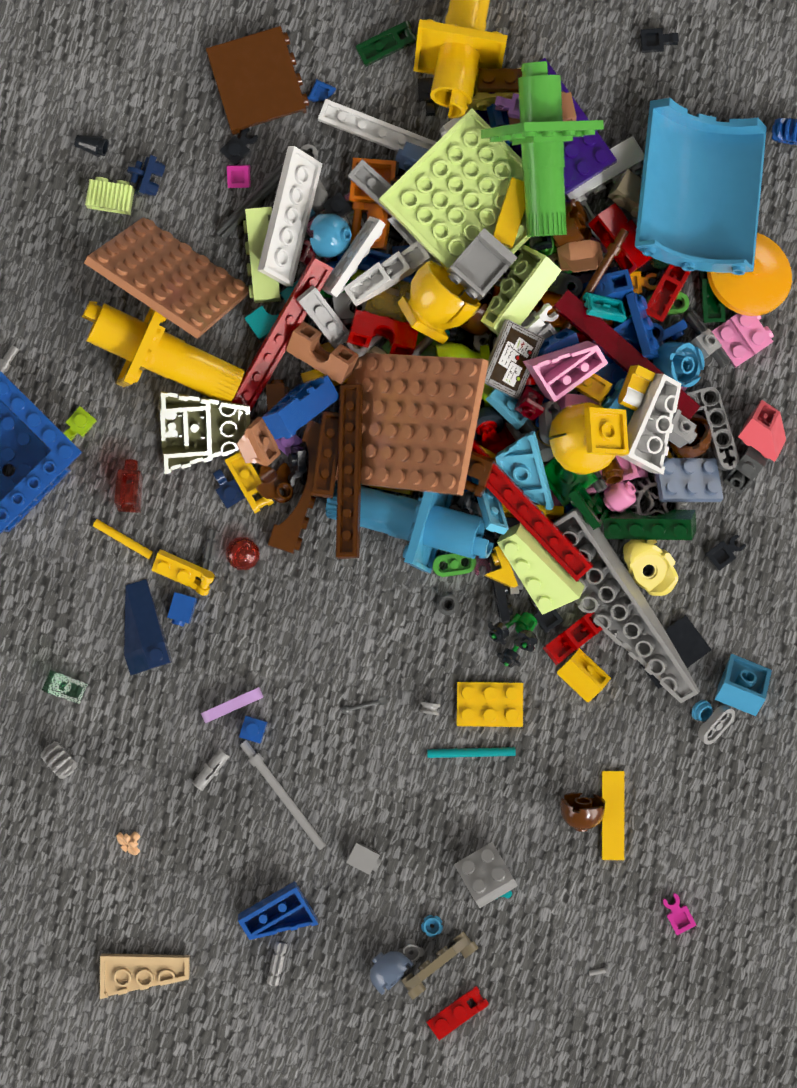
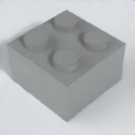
M493 842L454 864L479 908L518 886Z

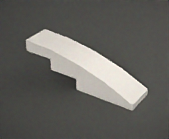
M416 241L400 253L398 251L383 263H376L343 289L354 305L358 306L411 275L426 262L431 261L432 258L425 248Z

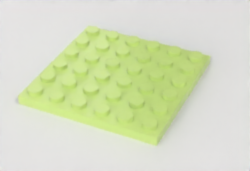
M473 108L378 200L446 270L484 228L493 235L510 179L513 177L524 181L522 159L505 141L490 143V138L481 139V130L491 127ZM525 211L513 247L505 246L513 254L530 238L526 234Z

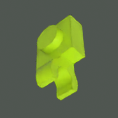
M79 406L65 422L70 428L64 434L71 441L77 434L84 437L97 420Z

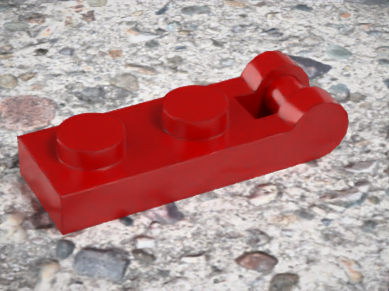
M477 986L471 988L426 1021L439 1041L489 1005L487 999H483L480 995V990ZM471 998L476 1003L472 1008L467 1003Z

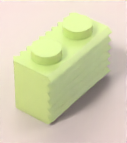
M96 177L95 180L89 179L85 205L88 209L130 215L134 188L130 185V182L123 180L111 183L108 182L107 178Z

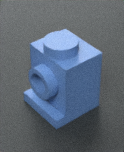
M406 142L404 148H399L395 161L399 162L398 168L404 169L407 172L429 149Z

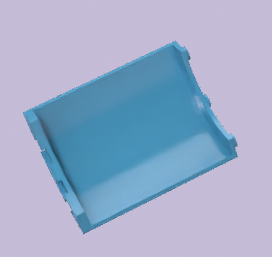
M671 98L650 101L635 247L645 256L682 267L685 271L699 270L732 273L734 275H744L745 272H753L767 127L758 117L730 119L729 122L716 121V117L700 113L696 116L688 114V109L677 104Z

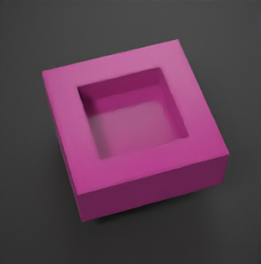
M250 165L227 166L228 188L251 187Z

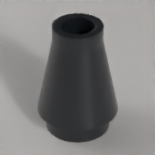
M78 134L74 145L94 156L100 157L106 155L109 141L104 136Z

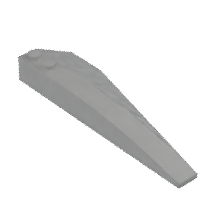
M577 507L554 520L553 523L593 564V567L578 580L585 586L581 597L574 600L579 605L578 608L583 613L595 612L590 616L593 622L598 627L600 626L615 643L623 646L629 652L628 655L634 660H638L645 667L644 670L650 675L653 674L660 681V684L680 703L699 694L700 691L669 636L599 527L593 530L590 525L586 524L582 513Z

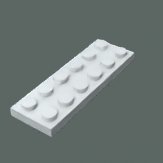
M288 146L258 266V271L285 286H293L322 168L321 162L295 146Z

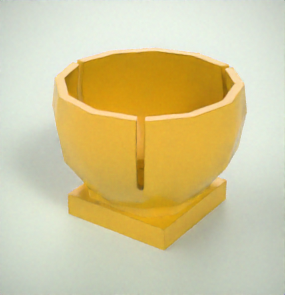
M428 261L418 269L411 281L410 300L402 296L397 303L413 329L444 344L449 338L445 330L461 326L475 315L480 307V303L477 298L475 300L472 299L466 292L462 294L465 288L460 283L457 285L448 277L449 273L446 272L447 270L442 265Z
M591 402L578 403L563 408L551 422L549 437L552 438L557 435L566 434L549 440L553 456L565 470L579 475L590 474L607 467L616 455L624 456L629 454L626 410L604 408Z

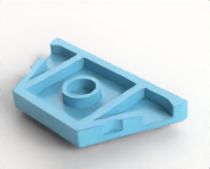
M531 431L498 452L495 457L496 463L533 502L546 506L545 509L552 510L554 503L535 431Z

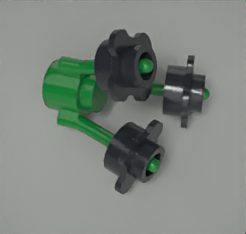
M523 612L521 616L516 613L513 619L505 625L502 622H497L496 624L490 622L488 624L490 638L495 642L499 641L502 645H505L507 643L506 638L509 636L508 628L515 623V630L518 632V638L514 640L515 645L512 650L505 648L502 654H497L501 658V663L507 667L512 668L514 665H521L519 662L520 655L516 653L519 647L532 652L535 649L534 645L538 643V639L535 633H533L537 620L528 612Z

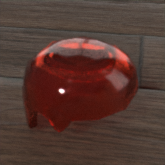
M236 537L226 547V559L237 570H249L259 560V548L248 537Z

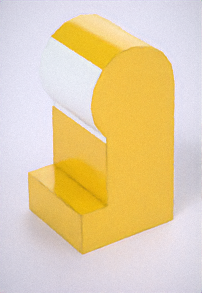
M640 365L630 366L618 397V403L636 411L641 405L643 395L656 373Z

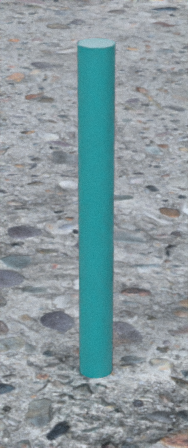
M515 747L427 749L428 758L516 756Z

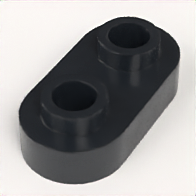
M561 271L547 291L562 296L568 290V285L575 283V289L570 292L578 298L582 294L584 286L578 277Z

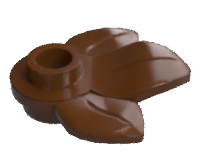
M284 462L276 471L268 466L262 465L260 467L259 477L262 483L256 489L262 497L266 499L274 498L279 503H285L291 499L293 489L288 483V476L291 473L289 466ZM279 489L284 491L283 496L279 493Z

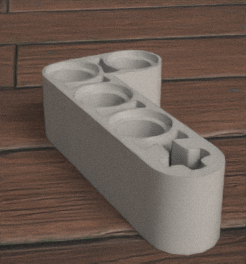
M706 387L686 393L701 406L697 412H702V416L710 426L712 434L711 446L718 467L723 471L734 469L739 462V455L719 391L714 387ZM705 393H711L714 396L713 403H707L704 400ZM715 413L719 415V424H713L711 422V414ZM718 434L726 437L727 442L725 445L717 443L716 437ZM730 448V450L726 451L727 457L733 459L730 466L728 463L723 462V459L726 458L725 451L720 453L719 450Z

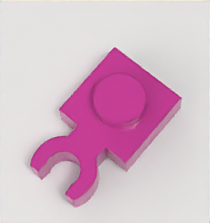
M673 893L675 898L673 904H668L665 898L662 899V902L666 908L671 910L666 916L675 934L679 935L697 925L687 906L680 907V898L676 893Z

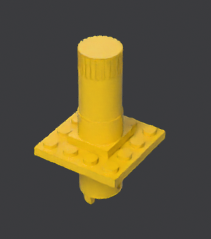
M450 0L445 23H439L431 19L419 20L413 71L434 75L430 96L435 103L449 108L448 118H460L467 112L468 107L472 103L479 68H502L508 35H503L496 31H485L490 0Z
M89 301L82 315V318L93 322L86 341L126 359L115 384L126 387L135 382L137 383L142 370L147 369L214 400L232 401L245 370L165 332V328L159 324L163 321L165 322L167 318L152 308H149L145 320L142 321L108 304L103 303L100 306L97 304L98 302Z

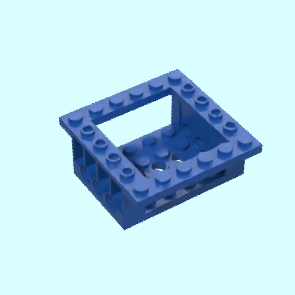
M0 371L1 534L3 531L10 532L71 471L68 467L83 452ZM7 464H12L15 467V473L10 477L5 476L3 473V468Z

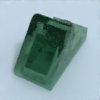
M50 670L42 691L80 704L88 684L64 673Z

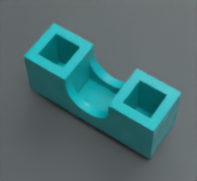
M298 280L293 283V286H289L280 292L285 303L296 287ZM261 306L244 319L259 341L262 342L267 337L279 315H271Z

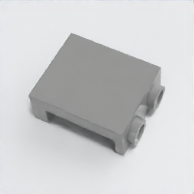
M484 228L446 272L449 273L448 277L457 285L460 283L466 289L465 292L469 297L474 300L477 298L480 301L518 257Z

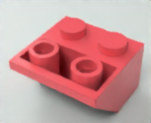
M761 400L748 417L738 437L744 444L752 446L763 457L774 462L786 441L780 411Z

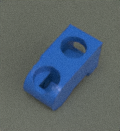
M565 328L546 338L537 357L578 344L579 340L576 332Z

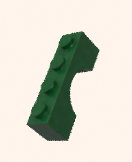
M626 509L621 513L609 510L603 521L606 539L693 540L697 530L696 510L673 509L668 513L654 516L638 515L630 509Z

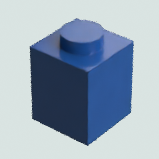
M174 592L167 618L172 619L171 623L183 627L185 623L190 624L197 598Z
M248 715L245 716L239 737L256 743H262L268 722Z

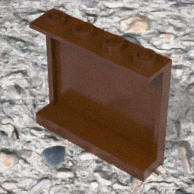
M281 26L206 48L232 135L241 133L240 130L301 111L307 113L306 106H309L306 93H301L300 86L303 85L300 73H295L293 67L297 65L293 52L289 53L287 45H290L287 31L282 32Z

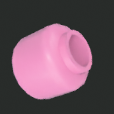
M620 481L604 491L603 501L612 512H624L635 503L636 488L629 481Z

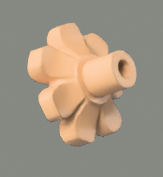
M134 831L130 836L127 833L123 835L121 832L116 835L117 841L122 845V850L125 852L128 850L132 855H137L140 852L137 847L140 835Z

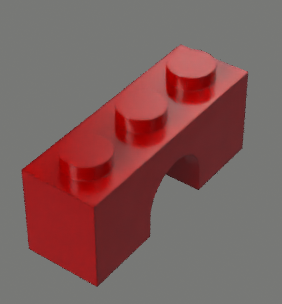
M356 309L347 342L368 348L373 337L383 336L390 342L389 354L413 355L419 331L413 329L409 322L393 320L388 316H379L366 310Z

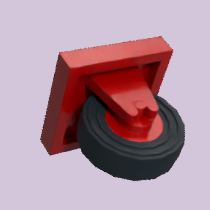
M485 407L479 410L474 441L477 444L497 454L515 442L505 426L504 417L494 407Z

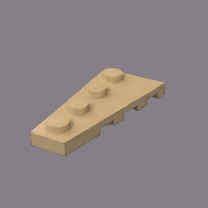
M100 955V999L116 994H126L129 991L138 989L144 990L156 985L162 986L189 980L190 955Z

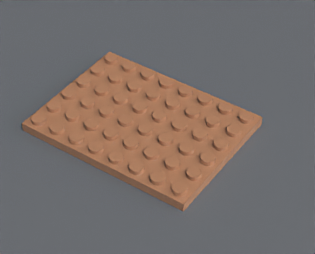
M366 353L358 357L346 384L363 385L361 485L463 496L489 361L476 358ZM338 464L335 481L338 479Z

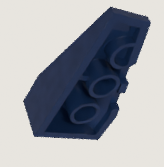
M147 579L126 585L124 656L131 676L173 663Z

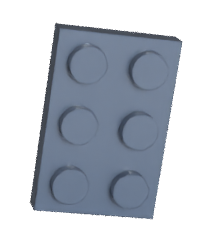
M664 458V475L655 473L660 502H721L724 499L716 458Z

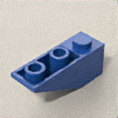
M628 269L603 275L592 294L621 300L622 302L627 301L626 295L632 293L634 289ZM589 282L583 284V286H584L583 291L585 290V288H586V286L588 285Z

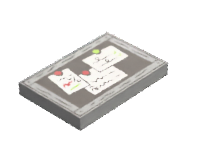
M505 319L488 359L485 384L514 399H519L530 374L523 361L537 357L544 338Z

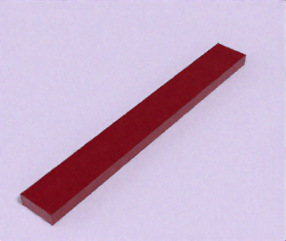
M569 290L553 306L559 314L592 343L598 345L599 349L625 372L628 373L630 366L640 365L656 374H664L600 317L587 315L586 310L588 308H585L584 303ZM680 389L677 409L682 411L681 414L690 420L701 406Z

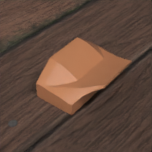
M593 240L569 242L558 247L556 251L559 268L562 271H572L574 273L596 270L603 260L601 244Z
M257 417L246 428L245 434L237 442V447L245 463H259L263 466H269L281 454L274 437L262 417Z

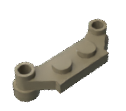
M464 931L453 939L455 944L448 949L447 946H444L436 953L438 958L432 962L427 960L418 967L420 972L415 976L410 973L401 980L409 991L407 993L412 1000L426 990L422 981L459 952L464 958H467L479 948L474 941L471 942Z

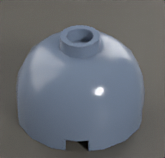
M390 951L385 955L380 952L372 960L374 965L370 970L371 982L376 990L383 995L385 994L384 988L387 990L391 989L404 976V971L408 969L407 966L411 969L414 964L407 956L398 951Z

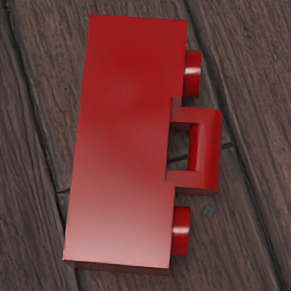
M616 203L599 213L588 224L606 249L610 242H614L621 228L629 232L620 247L622 250L618 256L614 257L622 270L628 269L629 275L652 258L643 255L635 247L637 226L632 219L628 221Z

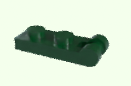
M409 20L355 46L364 67L417 42V35L413 34L411 30L412 25ZM404 33L406 38L400 40L398 34Z

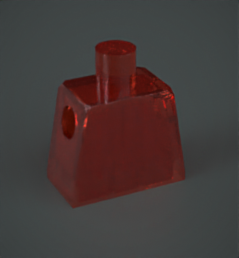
M126 459L124 469L117 471L114 502L119 512L141 513L143 477L141 472L137 470V460ZM127 480H133L131 483L126 484Z

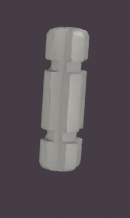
M276 942L274 947L275 954L272 956L269 970L271 973L267 978V984L271 986H278L279 974H281L285 958L283 955L287 949V944L283 942Z

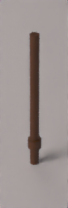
M621 228L614 242H610L607 247L606 255L579 298L583 303L586 302L582 298L586 292H594L612 260L622 250L620 247L629 234L625 229ZM566 320L560 331L565 328L571 330L573 325Z

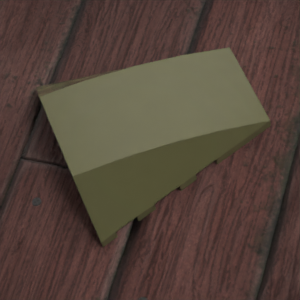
M160 391L159 414L164 475L172 473V470L191 467L192 464L201 461H210L217 456H227L240 452L237 442L242 438L246 428L250 425V406Z

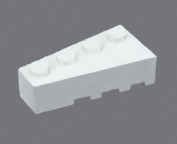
M655 374L653 381L649 383L643 395L641 405L634 411L627 427L629 454L619 457L650 473L664 475L665 455H668L669 447L667 443L669 433H672L673 430L672 418L673 413L677 409L681 389L680 382L665 374Z

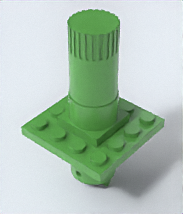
M547 61L523 63L521 67L522 77L518 78L520 123L482 129L481 139L490 138V143L509 141L512 142V145H521L527 237L567 235L564 142L573 141V137L595 135L596 130L604 129L603 120L563 121L561 75H548Z

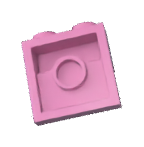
M737 313L711 331L722 345L721 347L729 356L735 368L773 343L771 338L774 335L768 326H762L759 321L761 316H746Z

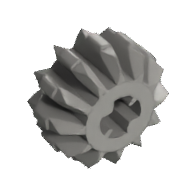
M54 741L52 744H49L41 753L43 761L60 779L70 776L77 768L75 760L58 742Z

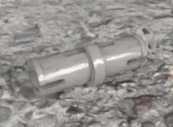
M219 748L208 763L205 762L203 770L192 781V784L203 791L214 776L217 777L219 769L230 758V755Z

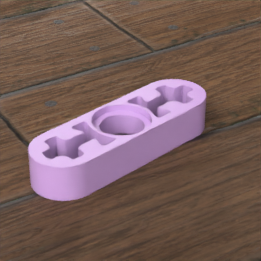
M258 687L201 713L204 722L208 723L263 698V694Z

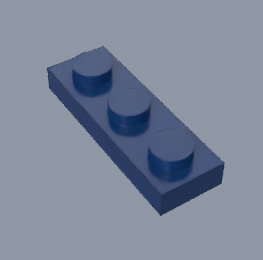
M635 292L627 294V302L643 357L650 360L658 358L659 343L652 333L654 327L652 320L646 312L648 308L647 302L643 296Z

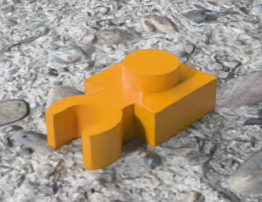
M641 271L630 274L634 288L633 292L642 294V288L654 291L657 285H650L648 280L656 278L657 274L650 273L646 277H641Z

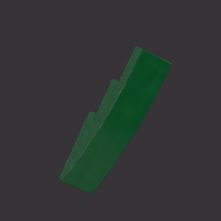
M699 271L703 323L726 322L725 305L713 293L708 281L707 272Z

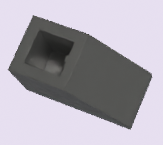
M748 446L739 458L737 466L729 472L723 482L742 494L764 467L768 459L763 457L752 446Z

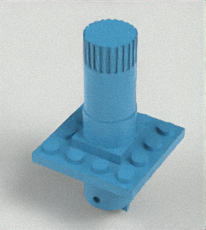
M338 479L335 481L333 498H327L326 516L337 520ZM361 486L360 527L409 541V545H406L403 551L405 563L431 574L432 564L438 549L472 559L476 555L480 559L490 556L494 543L483 539L485 532L483 518L449 509L454 495L422 491L424 493L423 498L419 497V500Z

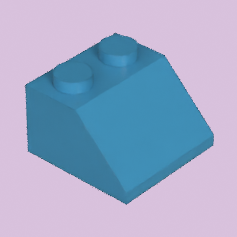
M731 654L718 685L715 700L756 716L766 700L772 670Z

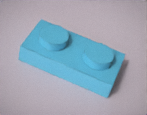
M493 389L487 396L486 400L516 430L522 427L528 419L515 410L518 399H514L496 389Z

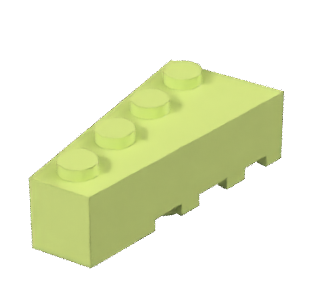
M272 207L245 209L246 220H243L244 233H248V242H245L246 255H250V263H247L248 276H252V285H249L250 298H254L255 303L281 301L280 283L258 271Z
M524 244L518 249L520 254L517 260L509 267L511 271L507 279H502L499 285L500 292L498 296L492 298L481 320L497 336L505 319L521 326L562 271L546 255Z

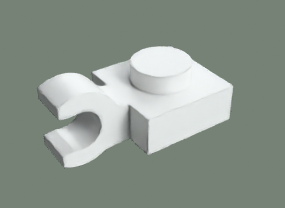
M546 303L537 313L536 311L531 313L521 326L537 334L545 325V321H555L559 315L555 311L547 315L552 306Z

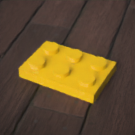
M457 682V726L523 727V683Z

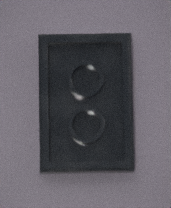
M686 615L665 629L686 668L711 651V648ZM644 670L655 686L660 689L662 687L660 681L653 674L650 675Z

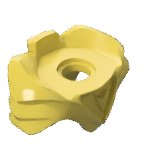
M631 539L624 545V560L629 574L637 585L645 589L652 596L667 595L674 589L678 582V574L673 567L675 560L669 552L658 548L656 545L643 542L640 539ZM649 564L653 565V573L649 576L643 575V568Z

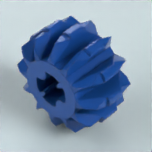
M776 119L772 126V139L778 143L797 145V119Z

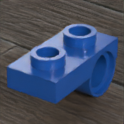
M684 319L665 330L661 325L653 323V330H656L658 333L657 341L659 348L665 344L664 341L671 337L673 340H677L685 335L684 330L688 328V325Z

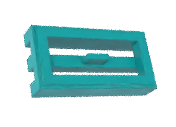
M588 292L583 295L582 298L586 301L584 306L588 308L586 310L587 315L621 323L627 319L621 300Z

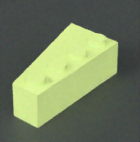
M521 523L510 527L504 535H500L497 544L542 615L581 597L585 586L580 581L576 582Z

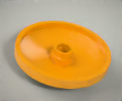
M757 233L753 272H745L744 275L707 272L710 287L719 301L730 310L746 316H760L775 310L788 296L792 284L791 267L785 253L774 241Z

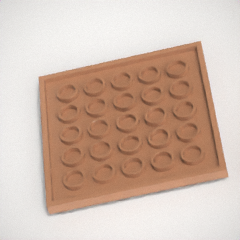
M144 217L92 252L84 262V264L197 339L249 294V287L242 280L235 279L224 268L217 267L206 256L199 255L188 244L181 243L170 232L163 231L152 220L145 219Z

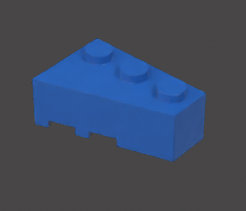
M326 375L296 385L262 418L275 440L283 437L289 439L297 433L296 431L337 401L340 396L329 376Z
M296 881L238 914V922L249 940L274 935L282 931L297 930L300 927L319 925L315 913Z

